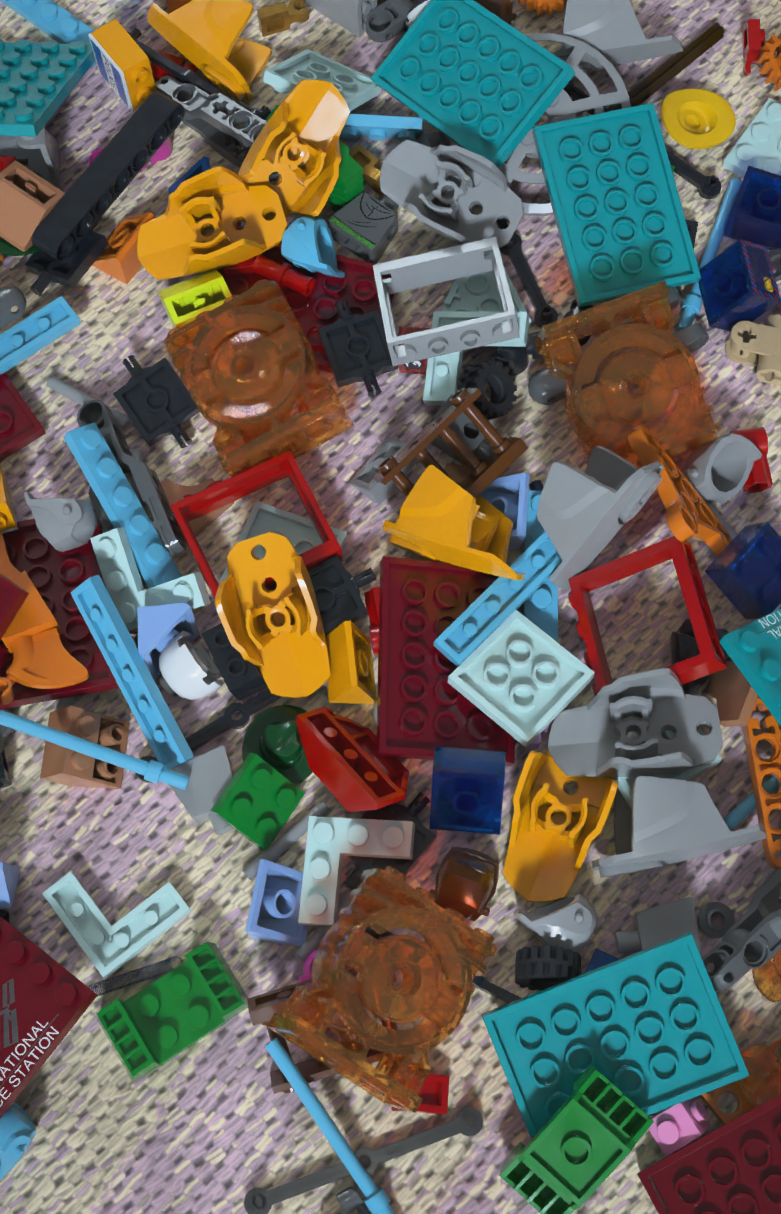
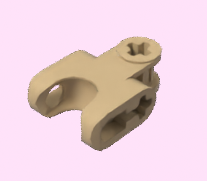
M774 314L768 316L765 319V325L751 321H741L735 324L730 333V338L725 345L727 357L733 362L757 367L756 377L758 380L780 386L781 315Z

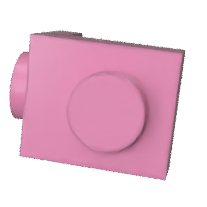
M692 1098L671 1106L653 1117L654 1123L648 1130L665 1157L703 1135L711 1127V1124L708 1121L709 1114L704 1105L699 1100Z

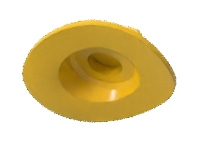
M702 89L677 90L668 94L661 104V117L665 129L676 142L692 149L715 147L726 141L735 129L736 119L733 109L724 98L713 92Z

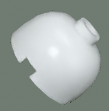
M182 631L165 646L159 656V669L162 673L159 681L169 694L175 691L182 698L190 700L202 699L219 689L223 685V679L217 681L212 674H219L220 672L199 642L192 645L186 640L192 635Z

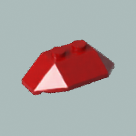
M326 706L297 715L296 723L309 768L348 812L377 810L405 799L409 771L396 757L376 756L377 736L369 728L347 717L333 714L334 710Z

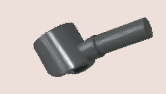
M348 1187L336 1195L345 1214L355 1208L358 1214H371L363 1204L355 1188Z

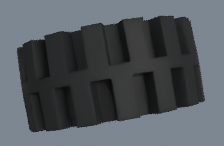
M495 360L476 363L463 370L465 374L459 377L462 384L457 385L458 391L462 388H478L482 392L473 403L487 420L507 415L508 411L514 407L512 402H516L517 396L514 395V391H517V385H513L512 382L515 380L514 376L508 374L510 369L507 366L502 367L503 363L500 361L495 362ZM485 380L487 381L491 390L490 401L487 399L484 392Z
M535 945L532 948L523 947L516 952L515 983L520 985V987L541 991L581 975V955L578 952H573L572 949H563V947L559 946L551 947V945H544V947Z

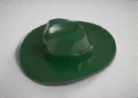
M278 705L259 714L245 734L242 746L243 762L251 752L261 757L294 785H298L308 778L313 771L308 766L296 723L297 715L308 711L293 705Z

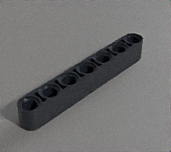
M159 91L153 92L37 226L32 235V245L58 261L65 260L179 126L184 116V106Z

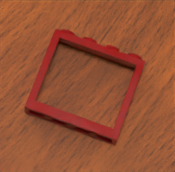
M291 451L277 457L272 455L262 464L243 468L235 476L224 481H215L209 484L205 490L194 495H184L183 500L170 505L174 518L214 600L219 584L188 522L286 477H289L323 542L299 554L307 570L336 555L341 562L343 561L342 549ZM268 577L265 580L267 589L274 590L277 584L273 578Z
M673 536L568 579L571 588L568 597L572 607L577 611L579 619L576 622V628L579 636L584 640L587 649L584 652V659L587 666L595 672V682L592 684L595 696L602 687L612 684L613 681L589 592L670 559H673L700 654L665 668L671 669L682 684L728 668L721 644L719 643L720 640L693 549L687 540L681 542Z

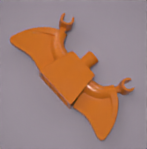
M0 532V573L29 593L1 638L8 651L13 653L12 664L6 671L7 677H0V692L4 691L1 700L2 704L6 705L13 700L12 686L15 682L31 688L55 689L84 682L89 678V673L63 647L60 638L62 631L26 571L20 573L12 565L5 539Z

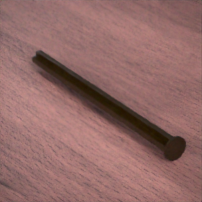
M718 22L712 23L686 44L682 52L675 53L630 89L628 95L631 107L639 106L722 39L725 32L724 27L720 26ZM618 104L609 106L607 109L614 111L622 109V106Z

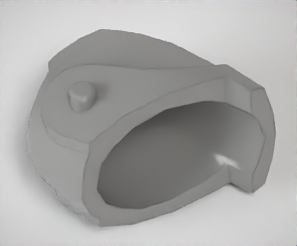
M734 433L721 435L718 439L703 444L690 454L685 463L683 474L703 500H713L714 502L726 501L733 498L741 490L749 477L754 461L761 459L762 453L750 440Z
M24 493L27 505L35 518L36 526L42 536L56 550L64 552L88 543L98 526L97 516L89 500L34 498L31 493Z
M581 894L554 901L530 912H526L522 907L517 908L514 912V916L526 928L535 933L537 938L545 945H551V947L559 946L563 947V949L569 948L573 952L578 953L590 941L598 921L595 908Z

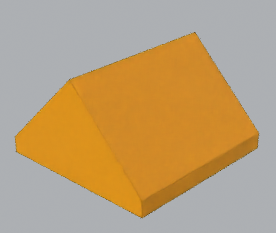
M351 620L345 621L325 637L331 668V675L327 679L329 703L375 704L377 695L371 641Z

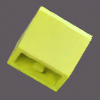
M217 270L202 273L157 291L180 344L239 321L235 301L223 276Z

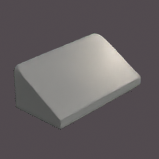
M388 437L350 480V485L380 505L396 485L392 480L386 485L378 483L373 478L379 473L377 468L388 457H396L408 444ZM416 457L401 470L405 476L418 462Z

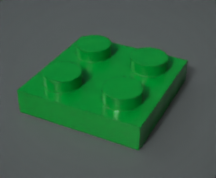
M250 752L210 811L258 848L266 851L305 793L257 754Z

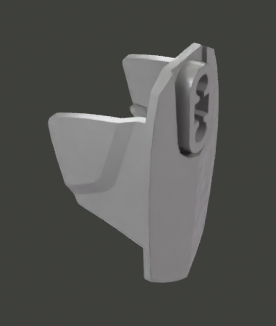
M567 0L563 35L587 43L599 51L613 65L641 61L683 51L681 41L673 35L646 39L630 0ZM562 43L561 51L551 53L566 61L575 47ZM586 53L577 67L583 72H588L592 68L603 66Z
M408 139L397 145L383 160L380 174L381 192L415 215L426 226L459 244L491 237L497 238L499 249L509 244L524 215L522 200L507 186V178L493 162L457 145L444 146L440 144L431 148ZM474 205L482 206L483 210L479 215L472 214L471 210ZM508 219L510 224L506 229H500L497 220Z
M597 446L592 451L585 473L561 461H556L551 465L538 503L537 519L562 559V563L549 577V580L555 586L566 589L570 585L568 579L581 574L622 526L641 510L663 480L660 474L664 467L658 461L639 469L602 446Z
M669 668L654 669L619 677L612 684L602 687L588 705L561 711L552 724L548 738V750L556 765L566 776L639 777L681 772L714 761L723 746L718 709L704 696L685 694L679 678ZM701 726H706L709 728L710 734L706 736L700 735L697 729ZM666 730H671L676 733V736L668 740L662 737V733Z
M639 776L634 780L632 809L617 788L614 802V842L616 855L591 861L593 871L599 870L600 877L604 878L662 867L663 864H672L710 855L766 839L767 835L764 827L759 824L731 832L714 805L705 785L702 783Z

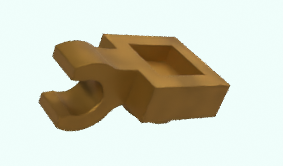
M291 0L288 6H286L284 1L257 9L262 36L265 37L289 30L290 24L307 21L309 19L308 9L298 10L304 8V0Z
M358 144L349 152V155L363 168V183L367 181L370 187L382 196L384 193L381 192L380 160Z

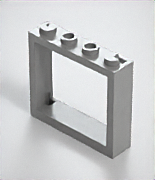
M496 237L373 265L386 341L393 366L520 338L517 316ZM492 250L493 254L484 256L483 252ZM484 272H494L503 308L502 313L397 336L389 294ZM391 274V278L382 279V275Z

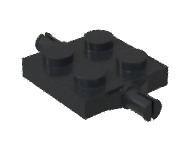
M102 217L65 260L58 261L41 250L33 253L25 263L31 273L39 275L37 280L30 286V290L33 293L41 296L50 283H59L70 288H74L109 245L104 235L93 231L102 220Z
M342 299L341 305L339 300L335 303V307L340 319L333 324L318 328V335L337 387L364 381L368 396L374 397V391L376 396H378L382 391L376 377L398 369V365H392L380 314L376 310L366 314L352 315L348 301Z
M134 355L128 356L134 367L125 358L122 363L132 377L126 385L113 394L146 443L152 446L163 437L172 434L180 448L187 447L181 436L190 445L192 439H190L183 426L189 419L201 412L202 409L168 360L163 358L153 366L142 369Z
M336 555L308 569L325 637L343 622L351 620L354 623L369 615L360 598L359 588L377 580L371 567L352 576L351 573L344 569Z
M419 792L408 807L393 803L377 810H368L362 815L360 819L413 821L415 823L413 858L396 859L348 856L356 868L343 882L344 886L349 887V890L354 893L363 880L369 877L378 881L391 893L436 840V835L423 826L418 817L426 805L431 802L427 796L424 797V794Z

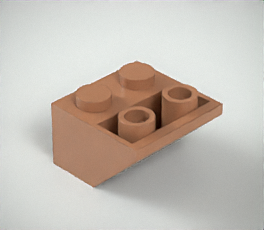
M16 160L0 172V237L22 252H25L32 246V235L37 226L65 193Z
M69 706L50 712L48 727L126 754L130 722L76 706ZM45 741L40 779L66 786L121 789L124 768Z

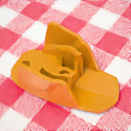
M192 0L170 14L166 13L155 3L150 7L147 22L199 68L214 86L238 102L241 101L246 105H249L254 100L250 87L266 66L272 51L269 47L239 37L254 11L253 5L245 0Z
M301 80L265 124L240 167L238 176L243 179L247 186L266 185L279 195L286 218L293 212L301 216H318L339 177V164L341 162L339 136L350 114L346 101L339 90L332 83L324 80ZM272 172H278L279 178L277 181L270 183L269 175ZM269 212L264 219L272 220L276 213Z
M217 166L182 182L174 192L169 194L165 214L140 226L137 243L138 259L157 280H166L221 269L256 257L282 241L284 231L288 228L279 195L266 185L247 186L240 176L223 166ZM267 213H276L274 219H264ZM238 222L246 223V227L244 229L236 230V224Z
M429 465L412 488L400 509L399 518L396 523L385 520L383 524V530L391 534L388 540L389 543L430 560H440L456 566L513 580H523L526 573L513 571L506 564L513 528L512 520L481 495L475 498L434 465Z
M275 532L264 533L237 542L227 555L228 577L220 583L215 596V606L231 645L241 653L244 660L251 662L259 668L271 694L294 698L307 697L326 682L331 675V668L319 607L304 561L298 555L288 537ZM257 545H262L266 550V555L263 559L257 557L254 553ZM268 577L276 581L277 586L274 590H269L265 586V580Z
M548 749L544 754L535 750L530 751L513 796L514 814L503 869V876L510 886L526 901L538 903L564 899L577 877L595 838L602 832L607 822L619 783L614 780V777L566 776L556 765ZM571 781L575 782L577 792L573 795L564 792V787L570 784Z

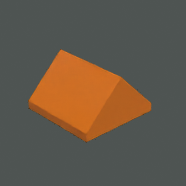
M152 212L123 217L107 237L109 245L92 266L128 285L142 266L137 253L140 226L156 218Z

